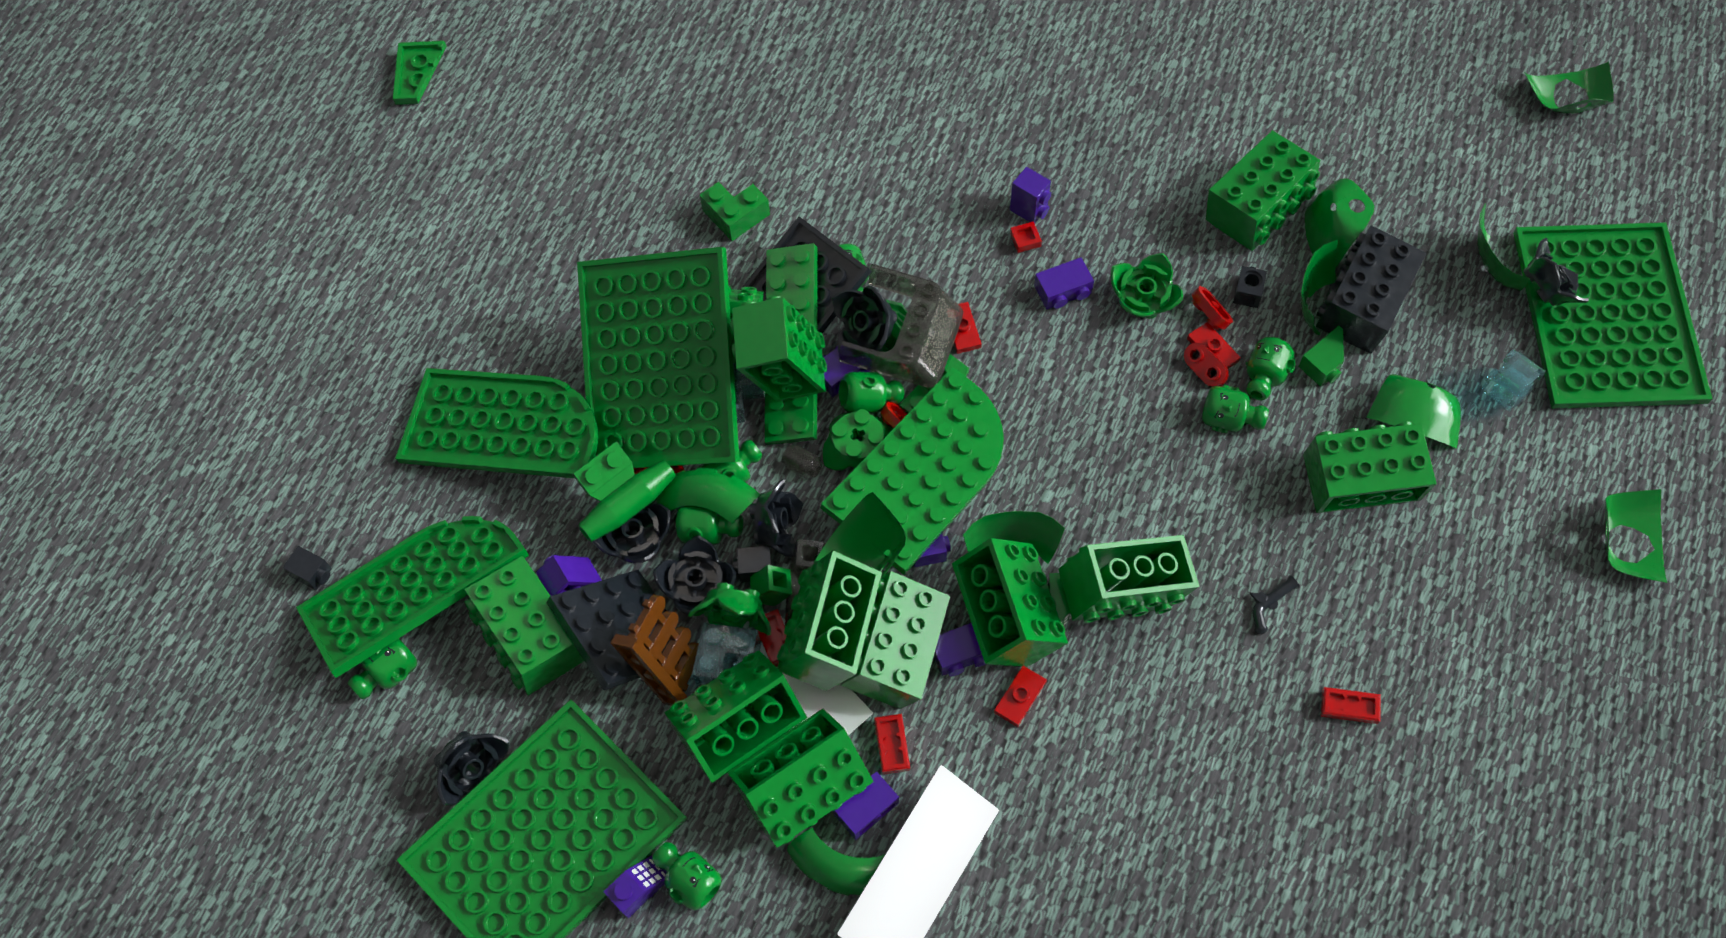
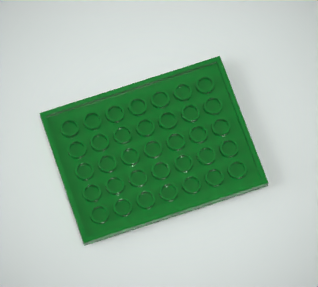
M1666 222L1516 227L1513 234L1522 275L1527 277L1523 270L1528 267L1527 265L1533 259L1540 241L1547 238L1550 254L1553 257L1552 261L1578 274L1576 296L1588 298L1589 300L1585 304L1564 303L1559 306H1552L1549 302L1545 303L1537 293L1540 287L1535 281L1531 282L1529 280L1525 285L1552 409L1710 403L1713 398Z
M714 247L577 262L586 402L594 413L598 427V445L595 457L617 442L633 462V468L651 467L662 460L666 461L670 466L740 462L726 248Z
M570 699L405 851L397 861L466 938H566L608 897L603 891L625 870L648 858L687 820V817Z

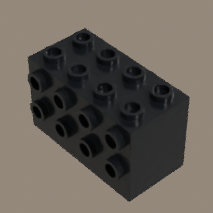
M1371 225L1366 233H1360L1354 245L1352 244L1344 264L1341 265L1335 276L1337 277L1335 282L1332 283L1326 294L1325 302L1321 304L1316 316L1320 317L1316 327L1331 333L1340 326L1343 329V341L1372 354L1389 332L1427 253Z

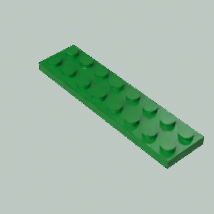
M812 243L767 250L766 300L772 296L783 297L810 324H813L817 330V246ZM765 392L766 444L773 445L817 440V394L777 402Z

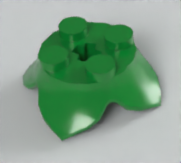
M1164 253L1149 255L1142 259L1136 267L1129 263H1119L1111 268V284L1119 298V304L1126 312L1134 316L1153 319L1158 314L1173 309L1183 300L1181 287L1172 283V265Z
M864 409L838 415L830 423V433L824 443V466L836 471L844 470L847 467H854L855 469L893 430V427L885 424L882 418L870 415ZM861 437L863 440L859 442V440H854V438Z
M718 583L717 588L708 591L703 601L688 614L690 617L702 614L705 617L708 616L707 620L710 626L720 636L741 630L747 621L750 622V628L754 627L760 632L771 635V626L762 608L760 592L756 590L746 589L741 591L733 589L734 586L731 584Z

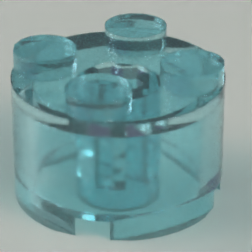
M1514 349L1503 359L1504 364L1499 370L1495 368L1485 379L1486 383L1482 387L1485 394L1509 412H1511L1512 408L1515 409L1533 390L1535 384L1533 382L1536 379L1540 381L1545 374L1541 367Z

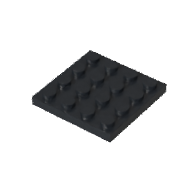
M799 216L773 249L812 243L817 246V331L823 333L836 317L832 296L844 290H858L872 271ZM767 256L742 286L755 287L757 291H763V301H766Z
M639 569L550 596L547 601V605L604 691L640 678L611 645L615 634L629 635L630 631L628 628L631 623L635 624L644 609L642 605L644 600L649 599L652 595H656ZM656 622L655 626L653 627L651 633L649 634L648 638L651 636L653 630L655 629V627H656V625H657V622ZM669 638L668 642L666 643V645H665L663 651L665 650L667 644L669 643L670 638Z

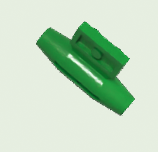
M615 442L572 474L588 496L600 501L578 524V528L589 542L597 540L621 527L652 503L676 477L670 465L662 460L634 474L633 462L619 444Z

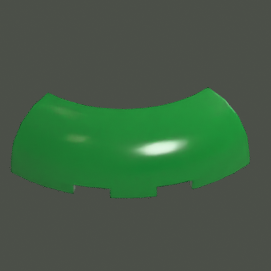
M697 468L696 470H683L676 473V477L656 498V502L667 507L670 512L683 506L707 508L721 515L732 524L760 494L736 476L728 477L717 473L716 469Z
M813 828L800 834L787 848V852L793 862L808 878H812L830 891L850 896V894L861 895L886 855L871 858L846 856L827 846L816 835Z

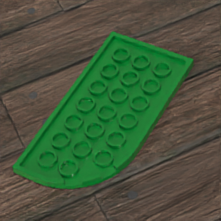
M953 367L821 503L820 509L841 524L867 494L874 492L898 519L905 531L906 544L892 564L894 568L904 575L986 486L995 473L1002 456L1004 443L1002 423L995 406L975 383ZM880 550L884 554L885 558H887V556L891 553L890 550H886L885 552Z
M426 368L395 459L403 464L574 478L572 474L595 458L598 445V427L594 413L580 393L561 380L535 375Z
M463 516L461 521L447 523L444 520L432 524L408 537L303 602L296 609L329 670L337 678L465 597L464 589L519 557H528L529 554L510 528L497 520H494V522L486 521L481 516Z

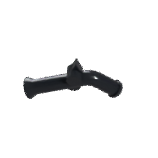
M1289 575L1287 581L1268 595L1263 592H1250V595L1256 602L1252 615L1255 625L1254 631L1257 634H1264L1268 630L1263 614L1264 610L1267 608L1271 610L1277 609L1279 599L1293 589L1300 588L1299 583L1293 576Z

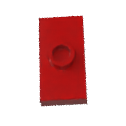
M965 302L944 307V314L957 354L982 348L969 303Z
M1208 322L1187 336V340L1191 344L1202 343L1206 345L1228 369L1240 361L1241 357Z
M778 609L765 614L771 626V635L758 630L757 633L768 659L778 667L779 660H777V654L785 642L786 635L784 634V622Z
M1023 665L995 708L994 713L1014 726L1019 727L1046 684L1047 679Z
M1328 687L1322 689L1321 717L1379 724L1381 694Z
M902 714L874 717L882 775L910 771Z

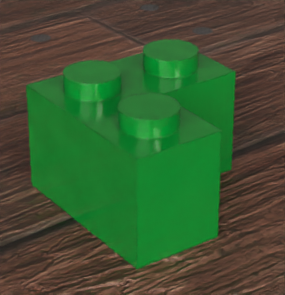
M717 182L699 195L702 211L731 241H734L770 215L768 198L754 184L733 197L720 182Z

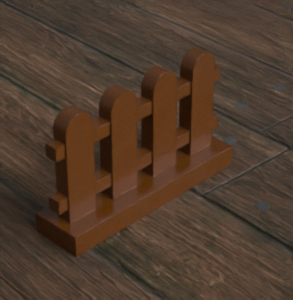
M652 595L642 603L644 609L635 624H630L628 628L630 631L629 635L615 634L611 645L661 702L672 706L675 702L688 697L683 691L688 689L689 685L687 682L694 669L700 667L702 663L700 658L703 655L704 649L703 645L697 642H691L687 645L691 638L690 629L678 627L675 630L678 624L677 613L665 611L662 614L665 608V598L659 595ZM656 622H657V625H656L655 629L653 630L651 636L648 638L649 634L651 633L653 627L655 626V624H656ZM669 638H670L669 643L667 644L665 650L663 651V649H664L666 643L668 642V640H669Z

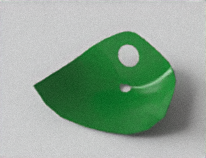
M1609 62L1585 70L1563 74L1534 76L1525 73L1538 99L1545 107L1554 112L1580 113L1614 101ZM1567 79L1585 89L1589 99L1558 107L1555 104L1553 95L1555 84ZM1588 103V104H1587L1585 107H1583V108H1576L1577 106H1579V105H1581V104Z
M1343 178L1330 184L1309 203L1304 214L1306 237L1312 255L1324 244L1338 240L1335 269L1360 233L1368 225L1375 208L1368 195L1352 180ZM1355 199L1362 201L1365 206L1364 211L1360 213L1352 211L1349 207L1350 201ZM1333 203H1335L1336 205L1335 211L1331 210V205Z
M1485 203L1479 217L1477 243L1484 267L1497 282L1507 288L1521 292L1530 278L1515 274L1503 266L1488 244L1491 236L1488 235L1484 226Z
M1338 240L1324 244L1314 252L1303 279L1301 291L1302 313L1305 322L1316 335L1321 334L1313 324L1314 317L1308 310L1306 300L1318 289L1335 282V259Z
M1391 374L1386 378L1366 418L1393 426L1402 422L1422 423L1426 437L1456 449L1461 420V408L1458 398L1447 390L1431 383L1397 374Z
M1661 489L1623 492L1607 496L1605 498V545L1611 566L1617 571L1631 576L1668 583L1665 575L1662 544ZM1620 525L1634 528L1649 537L1655 550L1638 563L1622 561L1614 555L1609 547V531Z
M871 492L843 520L826 542L815 561H819L831 551L838 552L878 571H882L887 562L890 561L881 575L882 579L906 544V534L894 514L874 492ZM880 550L884 553L886 550H890L891 553L885 558Z
M1012 511L982 517L968 528L963 537L968 552L990 538L1033 544L1038 555L1049 564L1058 548L1065 528L1054 518L1040 512Z

